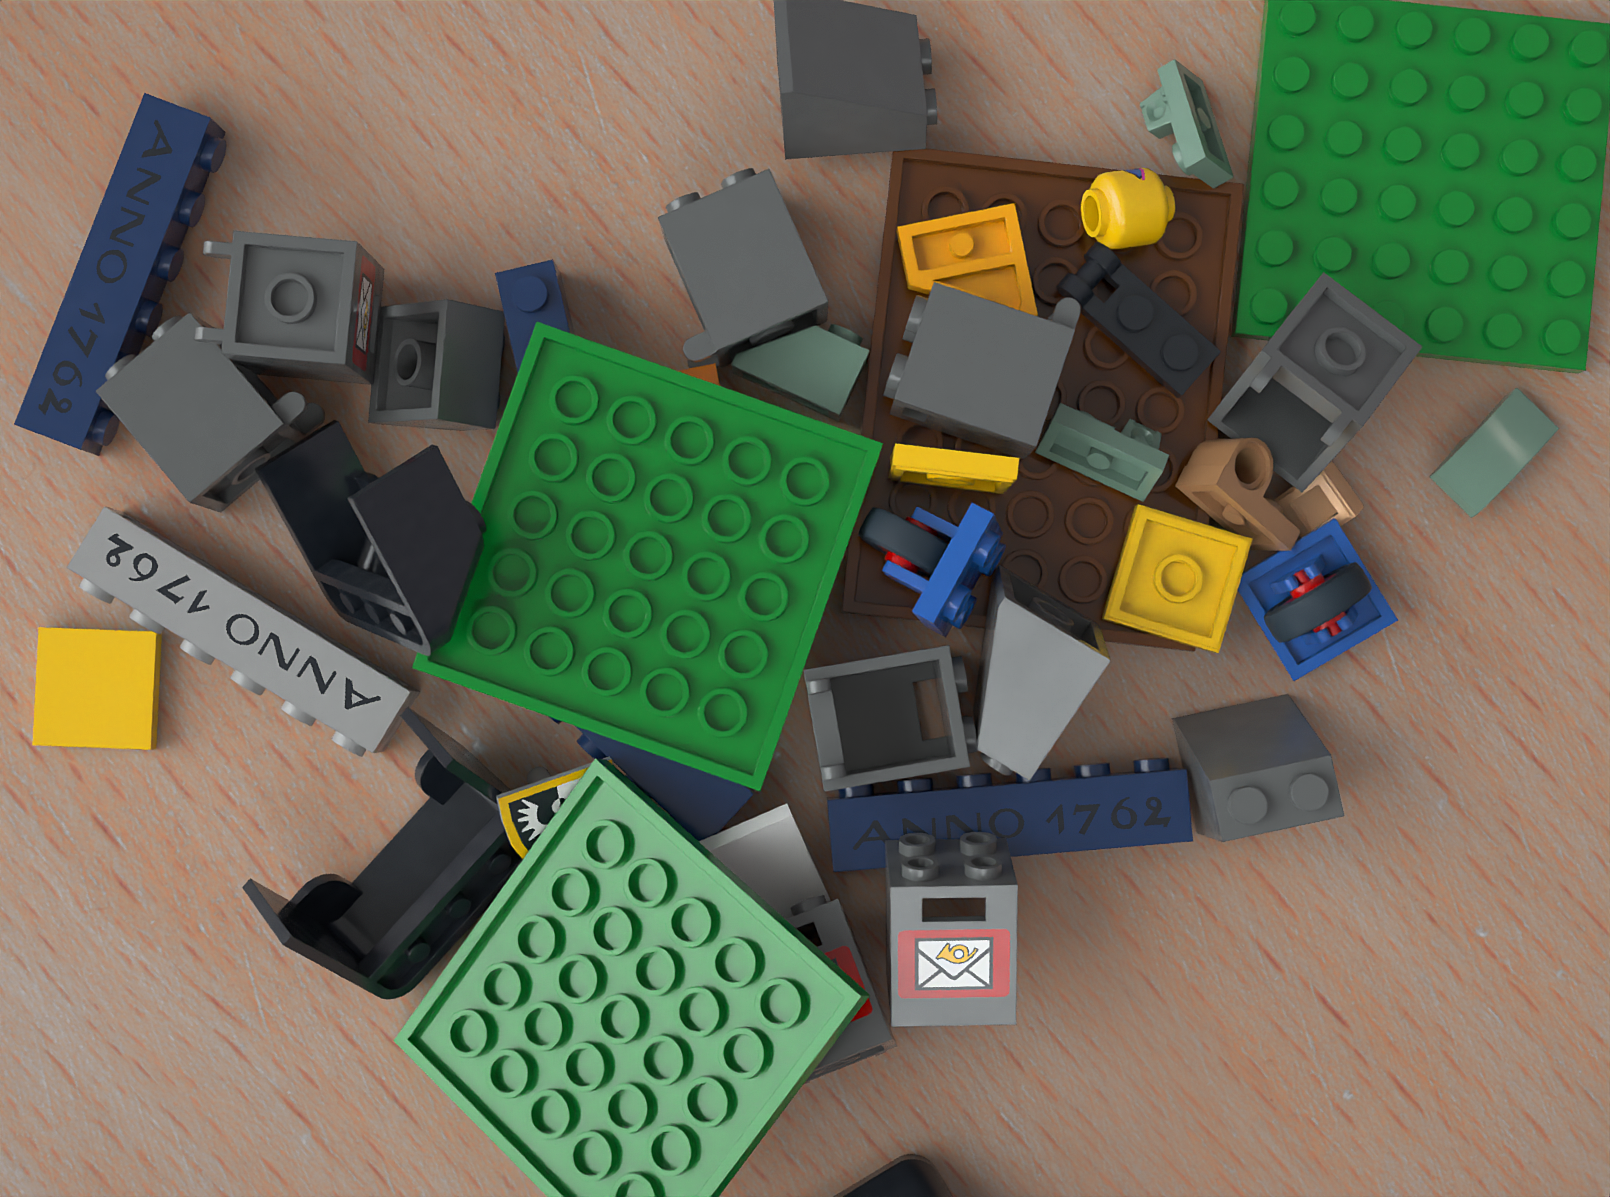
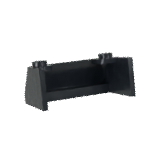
M333 420L255 468L324 596L342 619L426 656H430L451 641L484 549L482 534L486 532L487 528L483 517L476 507L464 499L438 446L430 445L379 478L372 473L365 472L339 421Z
M409 707L400 716L428 748L416 766L415 780L417 785L430 798L352 883L337 874L317 876L308 881L290 901L251 878L242 887L283 946L375 996L387 1000L406 995L424 979L487 910L523 860L509 842L501 821L496 797L499 794L511 791V789L463 745Z

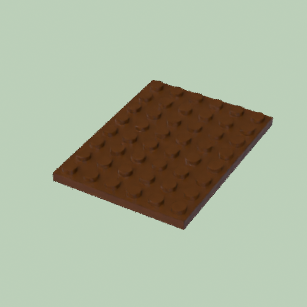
M928 148L892 151L861 436L881 442L883 446L849 539L841 613L920 621L912 610L921 594L886 576L882 572L887 562L884 560L886 555L867 544L858 536L862 523L873 507L886 510L903 519H906L907 516L911 517L916 507H919L959 527L971 503H974L993 513L1003 532L1000 542L1005 544L1006 548L998 565H1001L1098 623L1105 642L1189 652L1195 651V647L1103 620L1102 615L1136 505H1143L1209 525V515L1175 485L1197 446L1206 440L1218 439V428L1207 419L1222 401L1244 184L1225 182L1213 189L1201 179L1157 174L1164 186H1168L1171 189L1175 200V213L1172 220L1168 222L1165 233L1154 244L1111 250L1127 269L1221 351L1220 354L1186 392L1177 399L1080 313L1037 446L1025 459L1019 458L1017 480L1006 492L999 494L891 481V478H888L890 457L895 444L1015 457L890 415L894 399L883 396L896 354L900 353L906 356L910 354L913 343L902 340L916 295L929 298L928 294L908 289L897 236V227L1015 203L1038 313L1037 317L1047 320L1054 313L1058 302L1064 298L1057 290V284L1067 273L1075 274L1086 262L1084 254L1097 242L1095 237L1087 234L1082 222L1081 201L1083 194L1086 190H1090L1091 184L1099 174L1121 170ZM1103 278L1092 291L1095 296L1105 303L1116 289ZM1060 403L1075 410L1089 413L1095 419L1115 427L1114 430L1120 433L1129 419L1162 434L1159 451L1168 454L1169 457L1164 471L1144 502L1035 453L1040 439ZM937 535V537H938L939 539L943 540V541L946 542L947 544L950 543L949 541H947V540H945V539H943V538H941L940 536ZM919 573L916 574V575H918V576H920V577H922V578H924V579H926V580H928V581H929V579H930V578L925 577V576H923V575H921V574H919ZM981 573L971 591V595L975 596L977 601L964 626L985 629L993 573L989 577Z

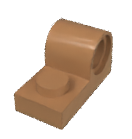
M1258 438L1206 440L1197 446L1175 486L1224 529L1252 538L1250 550L1291 551L1301 531L1282 514L1283 509L1278 503L1264 497L1273 474V458L1270 449L1263 441Z

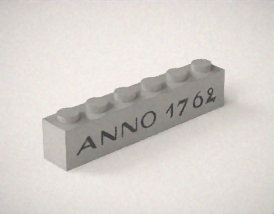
M104 506L67 566L69 570L83 577L79 587L90 595L109 604L112 603L115 597L134 608L129 617L141 626L157 634H161L167 628L184 639L180 645L183 651L209 665L213 663L215 658L234 669L230 677L234 682L258 695H262L265 689L271 691L285 700L281 709L288 715L309 726H312L316 719L336 731L331 738L335 743L358 756L363 757L366 750L371 753L384 752L403 721L400 715L407 707H412L420 694L419 690L123 511Z

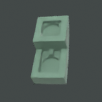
M1515 388L1501 399L1474 432L1457 444L1430 475V478L1472 518L1482 511L1516 477L1559 428L1518 388Z

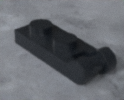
M1095 242L1084 254L1086 262L1075 274L1067 273L1057 284V290L1064 298L1075 299L1080 305V313L1177 399L1180 398L1221 351L1127 269L1108 247L1100 242ZM1103 278L1116 289L1105 303L1095 296L1092 291Z

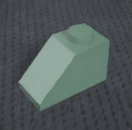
M831 324L829 330L826 331L815 325L738 353L731 366L733 374L839 422L868 360L870 350L860 346L863 340L862 337L844 327Z

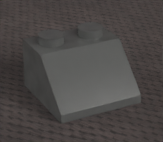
M449 299L381 307L374 384L371 385L368 423L456 431L495 429L496 416L500 406L499 380L501 357L505 347L504 311Z

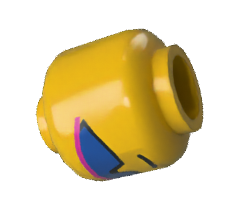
M1149 168L1099 174L1091 184L1090 190L1085 191L1081 201L1082 222L1087 234L1095 237L1097 242L1102 243L1110 250L1157 243L1165 233L1167 224L1172 220L1175 213V200L1171 189L1168 186H1164L1160 177Z

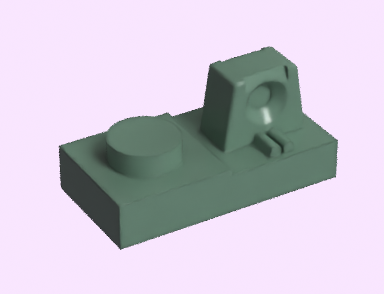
M1175 59L1158 68L1157 71L1162 87L1140 103L1147 130L1158 139L1174 133L1177 142L1172 145V152L1177 164L1186 175H1195L1213 189L1234 178L1203 81Z
M1062 403L1058 405L1035 453L1142 502H1144L1164 471L1169 457L1168 454L1159 451L1162 435L1160 432L1129 419L1120 433L1114 430L1115 427L1095 419L1089 413L1075 410Z

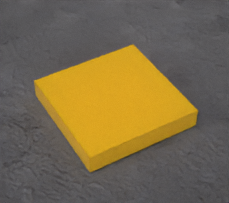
M895 444L890 457L888 478H891V481L1003 494L1017 480L1019 458Z
M1136 505L1102 619L1208 652L1219 653L1253 539L1143 505Z
M38 627L32 745L155 750L157 747L162 633L157 634L153 631Z

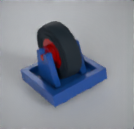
M971 503L959 527L919 507H916L912 516H907L906 519L886 510L873 507L867 514L858 533V536L863 541L886 555L884 560L887 562L882 569L886 576L921 594L912 612L925 627L944 637H947L952 626L958 629L964 626L977 601V598L971 595V591L981 573L988 577L991 576L1006 548V545L1000 542L1003 532L995 515L974 503ZM937 535L940 536L941 538H943V539L949 541L950 543L947 544V543L944 542L943 540L939 539V538L937 537ZM919 573V574H921V575H923V576H925V577H928V578H930V579H929V581H928V580H926V579H924V578H922V577H920V576H918V575H916V574Z
M1332 518L1297 539L1291 551H1277L1242 573L1238 592L1293 681L1398 621L1336 518Z

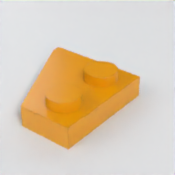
M1015 203L897 227V236L908 289L930 295L933 283L936 282L1038 316Z

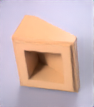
M1332 461L1303 493L1292 486L1274 499L1282 507L1287 519L1301 530L1299 533L1300 537L1332 518H1336L1339 525L1342 526L1356 517L1364 508L1358 496Z

